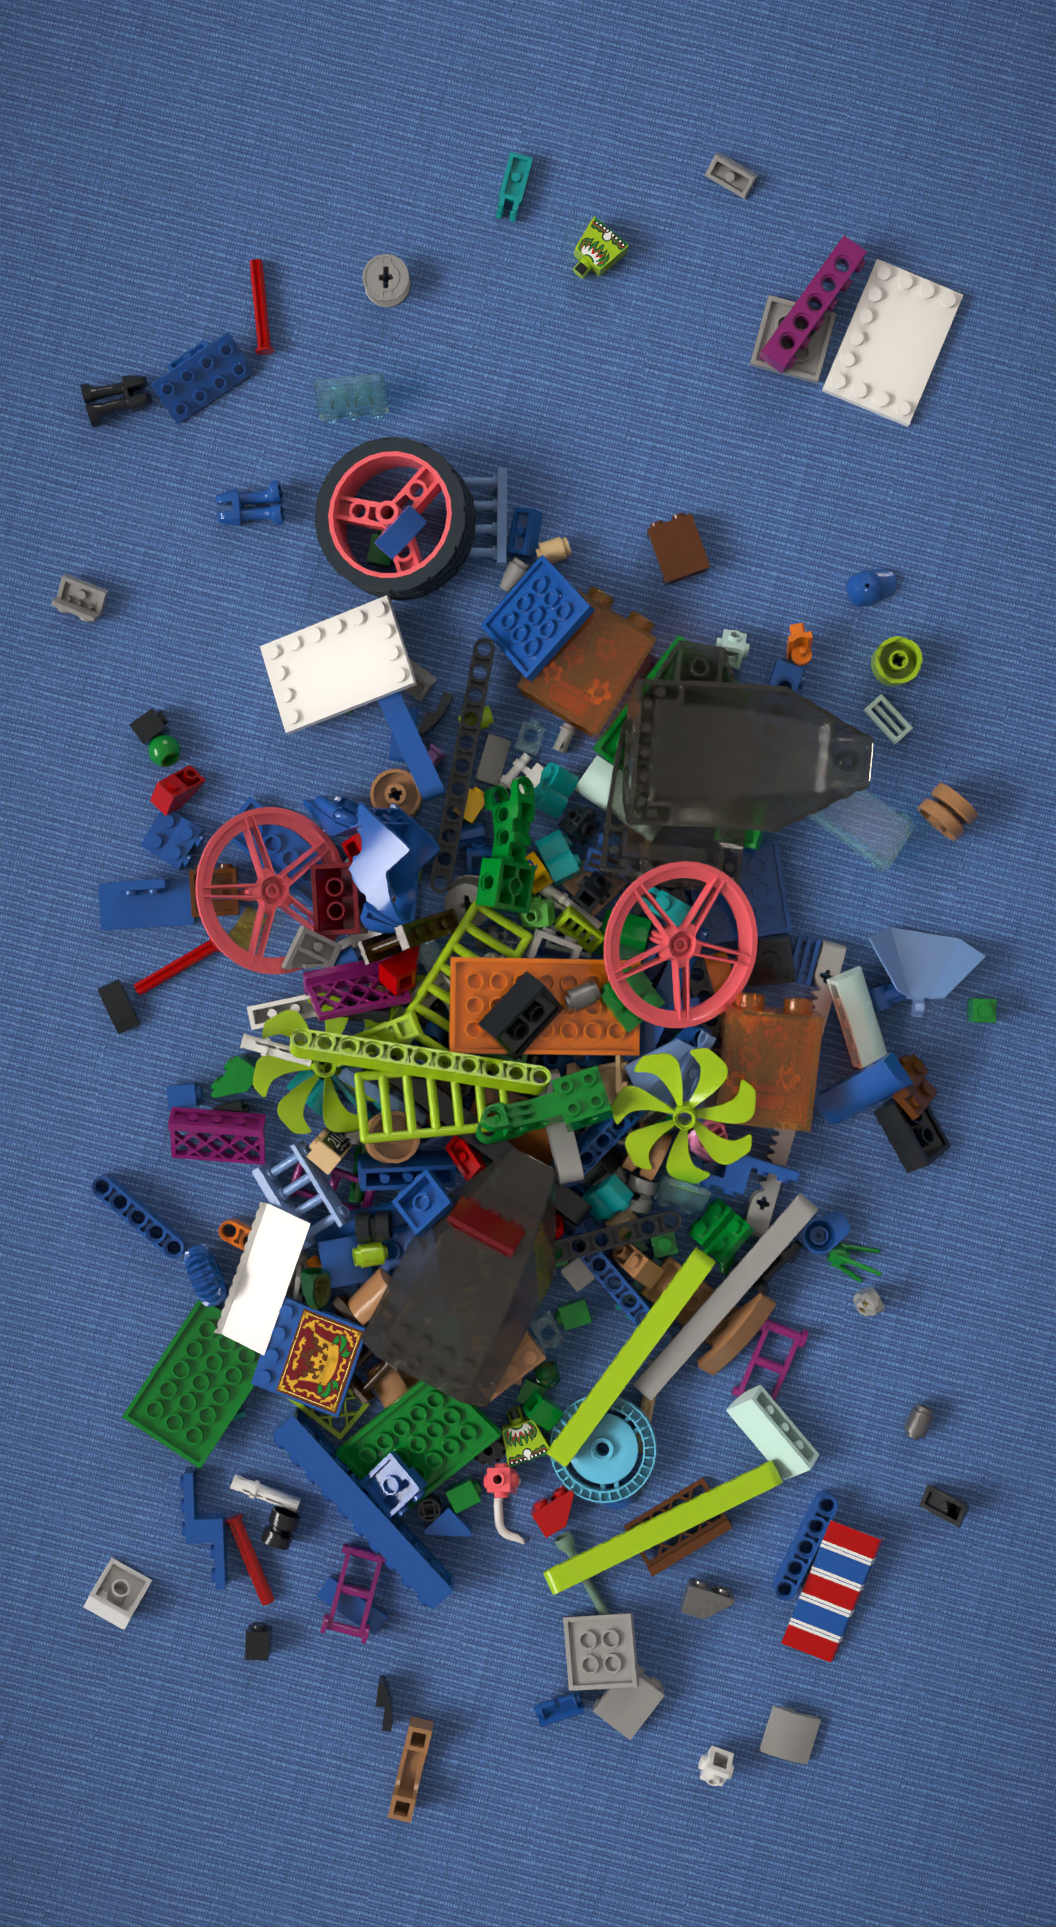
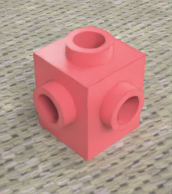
M506 1463L494 1464V1468H487V1474L484 1475V1487L487 1488L488 1493L494 1494V1498H509V1494H517L519 1475L516 1469L508 1467ZM499 1475L502 1477V1481H501L500 1484H499Z

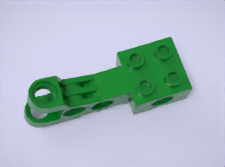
M521 776L513 779L511 782V797H509L507 790L501 785L493 786L485 791V809L492 811L494 843L491 858H482L475 905L506 912L529 914L536 867L528 865V860L525 859L527 846L531 845L532 837L529 836L530 823H534L535 796L532 781L526 776ZM519 784L523 786L524 794L521 793ZM494 793H497L499 803L495 800Z
M594 1066L551 1080L554 1089L552 1093L506 1105L501 1102L486 1107L482 1113L481 1121L475 1130L477 1139L482 1143L492 1144L522 1136L523 1133L546 1128V1126L557 1122H565L567 1131L571 1132L614 1118L598 1067ZM489 1113H496V1114H497V1115H494L493 1117L487 1118V1115H488ZM484 1127L486 1130L495 1133L492 1136H486L482 1133L481 1128Z

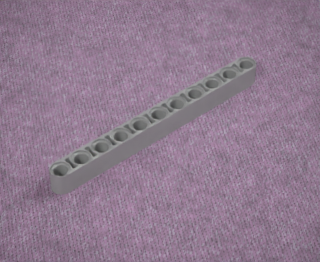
M800 1193L673 1337L668 1346L659 1353L638 1377L633 1386L651 1401L819 1208Z

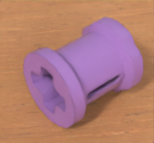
M431 743L428 754L436 768L441 760L446 759L448 756Z

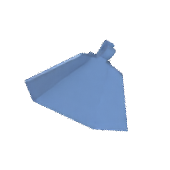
M893 927L868 938L896 990L905 995L906 999L913 1000L911 1016L921 1018L924 1013L925 1002L945 999L986 957L959 938Z
M701 1030L697 1040V1047L675 1039L646 1055L669 1053L678 1060L682 1075L683 1101H689L698 1085L701 1074L700 1065L691 1055L690 1051L696 1048L711 1049L716 1038L711 1036L710 1033ZM642 1057L623 1066L632 1086L645 1090L672 1108L676 1107L677 1104L671 1092L659 1077L653 1073L634 1071L635 1066ZM719 1088L698 1104L696 1109L719 1105ZM684 1112L680 1114V1117L689 1118L691 1115ZM697 1118V1120L701 1123H703L706 1120L703 1118Z

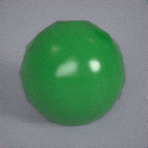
M162 734L156 736L149 743L148 754L150 760L157 766H172L180 758L181 748L179 743L170 735Z

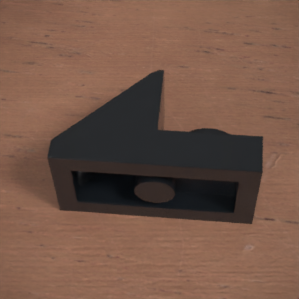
M615 1145L584 1176L582 1181L586 1186H590L605 1173L609 1175L614 1173L624 1158Z
M929 1484L919 1504L920 1507L958 1528L961 1527L969 1505L961 1497L950 1495Z

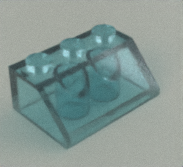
M384 373L313 380L318 416L324 422H336L338 418L347 417L348 420H358L364 415L379 418L385 416V413H390Z

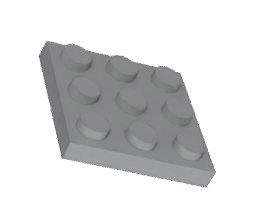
M768 295L749 366L781 374L760 359L759 355L796 302ZM809 306L812 310H820L819 308ZM825 312L823 315L824 323L818 331L813 329L809 335L812 338L804 351L798 350L795 355L798 359L790 370L786 368L783 371V375L818 383L837 313ZM795 322V326L798 329L804 330L807 328L804 322ZM784 340L781 342L785 349L793 348V344L790 341Z
M633 1613L563 1618L569 1691L639 1687Z

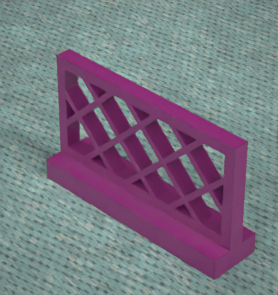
M385 959L367 965L362 960L303 972V990L305 995L309 996L319 1022L411 1003V995L409 991L402 993L403 996L395 997L390 995L392 992L388 989L385 993L375 990L378 985L385 987L379 982V963ZM367 983H373L370 987L362 985ZM350 987L347 992L340 990L343 988ZM358 990L365 994L361 998L353 995V992ZM327 992L324 997L317 995L318 993ZM333 994L342 997V999L339 1002H336L329 998ZM370 995L380 998L379 1001L374 1002L367 999ZM347 1000L357 1003L355 1006L344 1005ZM324 1005L334 1008L333 1010L326 1012H322L321 1008Z
M172 1107L168 1121L172 1158L265 1165L266 1114ZM178 1131H187L189 1133L183 1136ZM202 1133H212V1135L205 1137ZM225 1135H236V1136L233 1137L232 1139H229V1138L226 1137ZM195 1136L201 1142L195 1145L188 1139ZM247 1136H250V1137H259V1138H258L257 1140L253 1141V1140H251V1139H250L249 1137H247ZM218 1138L224 1144L218 1147L212 1141ZM242 1140L247 1146L242 1149L235 1143ZM183 1143L189 1150H177V1147ZM206 1145L213 1151L204 1152L201 1148ZM230 1147L236 1153L227 1154L224 1150ZM254 1149L260 1156H251L247 1152Z

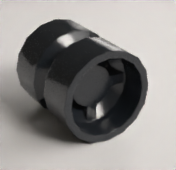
M391 1210L377 1211L375 1215L371 1211L357 1212L355 1217L357 1241L372 1242L374 1238L378 1241H392L393 1219Z
M274 1506L268 1518L270 1524L265 1526L261 1540L271 1547L288 1550L294 1537L291 1532L296 1531L301 1518L300 1515L286 1508Z

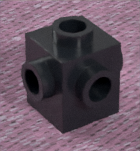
M575 804L558 826L572 839L584 846L601 824L594 819L597 815L586 806L583 809Z
M595 870L590 877L585 874L577 884L580 889L572 899L591 913L598 903L603 906L611 896L608 891L613 884Z
M502 1435L489 1445L493 1449L491 1453L484 1449L474 1458L483 1465L487 1463L492 1466L495 1461L500 1462L506 1453Z

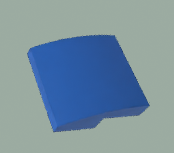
M356 1235L318 1242L322 1269L329 1271L331 1288L366 1282L374 1274L372 1266L361 1268V1266L355 1267L352 1256V1248L368 1242H358Z

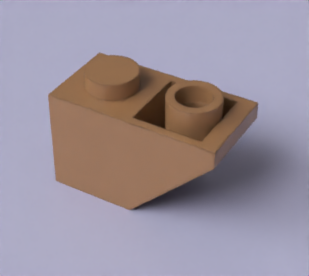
M633 1243L616 1247L609 1255L635 1280L649 1289H652L665 1272L661 1266Z

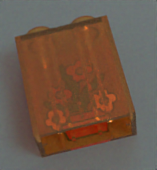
M591 586L586 594L578 589L576 590L595 611L532 682L526 679L524 675L517 684V692L597 740L654 648L658 638L650 634L655 624L635 611H631L625 619L610 609L615 602L610 595Z
M738 992L736 1003L725 1004L723 1011L719 1057L726 1063L728 1074L723 1084L714 1093L713 1106L721 1105L734 1099L739 1092L740 1083L743 1079L756 1090V1103L753 1117L747 1122L737 1123L738 1125L811 1132L823 1016L818 1011H812L813 1000L785 997L783 1008L764 1006L765 995Z

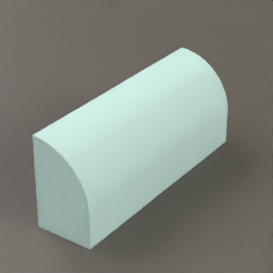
M598 755L575 788L576 792L650 842L655 838L674 811L673 807Z
M858 966L826 979L853 1066L862 1069L887 1055L888 1053L862 968Z
M761 1385L744 1392L727 1408L728 1414L768 1461L773 1460L784 1480L812 1469L819 1453Z

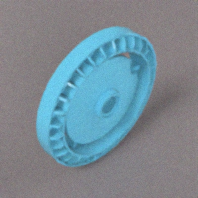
M587 1396L578 1399L563 1412L564 1414L561 1416L559 1423L554 1426L551 1433L550 1446ZM621 1396L617 1397L610 1409L617 1410L626 1415V1417L622 1419L617 1415L606 1413L571 1460L573 1467L583 1478L600 1484V1488L583 1482L574 1474L569 1465L564 1467L551 1458L553 1468L565 1487L569 1490L572 1489L575 1495L585 1500L610 1503L628 1498L645 1484L655 1465L657 1440L654 1429L644 1412L633 1402ZM631 1420L636 1427L632 1429L631 1426L627 1423L628 1421ZM639 1432L644 1452L641 1466L629 1481L620 1485L619 1480L628 1475L636 1463L638 1441L635 1434ZM598 1443H606L609 1447V1452L601 1453L598 1450ZM614 1483V1487L606 1488V1484Z

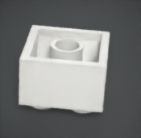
M111 1558L91 1591L84 1608L124 1630L152 1580Z

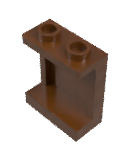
M685 512L672 516L671 521L663 523V520L650 524L646 534L650 539L658 561L664 586L709 571L710 564L692 513L688 515Z

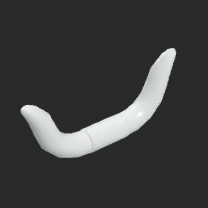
M494 1498V1521L498 1533L507 1540L525 1544L524 1539L519 1534L508 1531L504 1526L503 1498Z

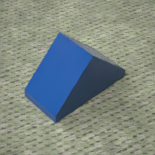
M450 1502L441 1509L440 1515L435 1521L425 1524L424 1535L471 1537L472 1533L470 1523L460 1513H455Z

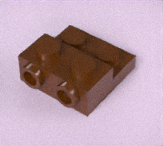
M218 864L219 869H214L211 885L239 884V869L233 868V864ZM199 865L195 866V870H189L192 918L200 917L196 901V876ZM213 889L211 894L239 895L240 889ZM212 899L216 916L240 915L239 900Z
M905 1054L898 1061L913 1084L893 1094L892 1097L911 1119L915 1120L923 1113L938 1092L926 1080L925 1076L929 1071L923 1062L915 1054L911 1056Z

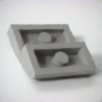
M773 1705L759 1750L774 1757L807 1765L821 1720L817 1716L797 1713L792 1708Z

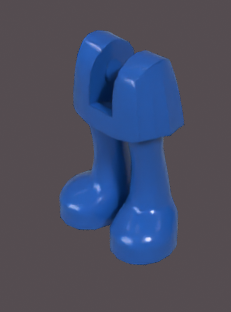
M279 480L271 481L268 489L264 491L240 493L236 488L216 496L217 505H232L233 511L218 513L219 523L242 526L245 520L267 519L272 520L275 525H284V507L282 504L244 509L243 505L283 503L282 488Z

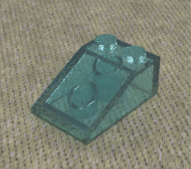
M662 1170L659 1185L653 1197L658 1200L657 1204L671 1208V1205L680 1207L681 1212L693 1215L694 1212H701L709 1200L712 1191L710 1188L701 1186V1182L694 1184L678 1180L670 1176L667 1171Z

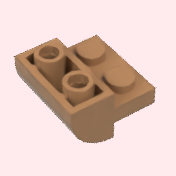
M380 1267L349 1298L348 1305L353 1315L362 1325L368 1324L382 1337L414 1305V1301L398 1288V1282Z
M405 1347L400 1351L410 1362L396 1372L390 1369L374 1386V1390L384 1408L388 1407L424 1377L409 1347ZM383 1360L364 1371L368 1379L384 1363Z

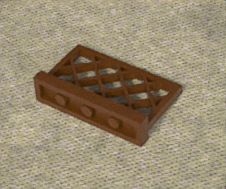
M702 1477L628 1522L623 1527L627 1531L633 1525L645 1522L643 1519L648 1516L651 1519L656 1511H668L663 1507L669 1503L670 1510L673 1501L678 1498L687 1501L692 1499L693 1489L701 1484L705 1491L711 1489ZM690 1491L689 1497L682 1496ZM724 1512L721 1513V1517L714 1521H704L708 1525L701 1528L702 1523H700L698 1531L695 1533L685 1531L680 1533L678 1543L673 1546L663 1542L657 1544L660 1546L658 1555L650 1560L644 1551L639 1553L652 1577L733 1528ZM682 1534L688 1536L685 1539L681 1540ZM662 1547L668 1548L667 1550L661 1553Z

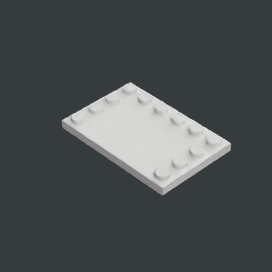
M877 259L822 391L908 427L963 294Z
M387 595L260 646L285 733L289 735L417 685L391 599Z

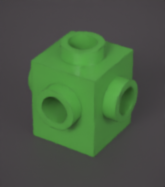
M533 895L531 897L529 914L518 913V918L522 921V927H530V930L533 931L535 929L542 930L543 927H550L556 920L554 898L541 899L540 895Z

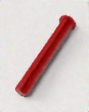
M252 259L249 263L258 344L255 353L258 355H269L274 353V348L271 347L263 263L261 259Z
M210 938L209 941L135 983L134 988L139 995H142L216 951L220 953L221 951Z
M237 1514L227 1519L225 1524L229 1525L259 1600L265 1606L274 1601V1596L241 1519L243 1515Z

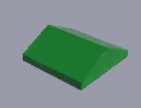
M608 908L601 927V932L604 935L612 913V909ZM632 914L627 915L620 936V960H629L645 952L652 925L650 919ZM604 941L597 947L596 954L604 956Z

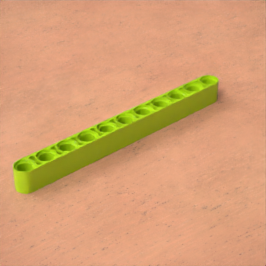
M303 1028L294 1030L290 1035V1052L294 1057L532 1095L544 1094L551 1080L550 1071L546 1067ZM304 1041L306 1044L299 1046L295 1042ZM322 1044H326L330 1048L324 1050L321 1049L319 1046ZM350 1048L354 1052L346 1053L343 1049ZM375 1052L378 1056L370 1057L367 1053ZM399 1056L402 1060L395 1061L391 1057ZM421 1059L425 1064H417L415 1060ZM445 1063L449 1065V1068H441L438 1064ZM463 1067H470L473 1071L466 1072L463 1070ZM486 1071H494L497 1075L491 1076ZM516 1074L521 1079L515 1080L510 1075ZM534 1078H540L544 1083H537Z
M697 1247L693 1250L546 1452L547 1455L564 1467L570 1463L716 1263L715 1260Z
M773 1460L768 1461L543 1572V1575L552 1594H557L783 1483V1480Z

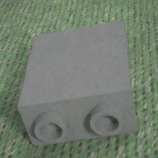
M639 1664V1687L607 1689L601 1698L597 1697L592 1704L595 1714L629 1740L633 1738L665 1696L663 1684L654 1676L650 1678L644 1674V1669Z

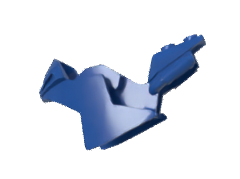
M317 796L314 800L304 799L302 803L308 809V813L318 821L321 829L326 834L346 837L359 833L361 836L362 851L359 855L353 857V863L349 867V871L352 874V880L360 892L366 895L367 902L364 903L360 918L365 928L376 933L392 934L396 933L395 927L414 921L419 872L440 852V847L434 838L394 803H391L390 808L366 807L362 802L357 804L341 796H336L333 802H330L327 796ZM396 894V901L393 903L391 898Z

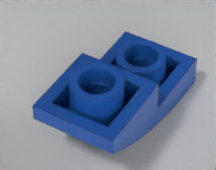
M411 505L406 506L396 520L386 527L374 543L390 559H393L415 537L427 521Z

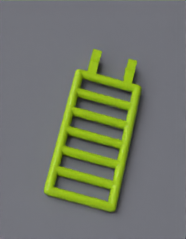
M474 900L403 1015L415 1011L449 1032V1021L421 1003L426 994L430 992L450 1005V994L433 983L440 972L450 977V966L446 962L453 951L462 957H479L459 944L464 933L467 931L508 958H521L532 941L533 935L494 909L475 905L476 900ZM478 911L522 938L515 950L471 923ZM424 1033L399 1043L410 1045L413 1039L428 1048L449 1051L448 1048Z
M438 1064L441 1068H449L447 1064ZM463 1067L464 1071H473L470 1067ZM379 1070L356 1072L354 1074L360 1141L363 1144L475 1133L476 1127L481 1121L482 1113L486 1108L485 1089L481 1086H475L478 1123L464 1124L460 1083L451 1082L455 1125L441 1127L436 1079L426 1078L431 1128L417 1129L411 1075ZM516 1074L510 1075L513 1079H521ZM402 1077L407 1130L393 1131L388 1079ZM364 1081H379L383 1132L369 1134ZM499 1089L500 1103L510 1104L509 1092ZM484 1127L481 1128L482 1132H491Z

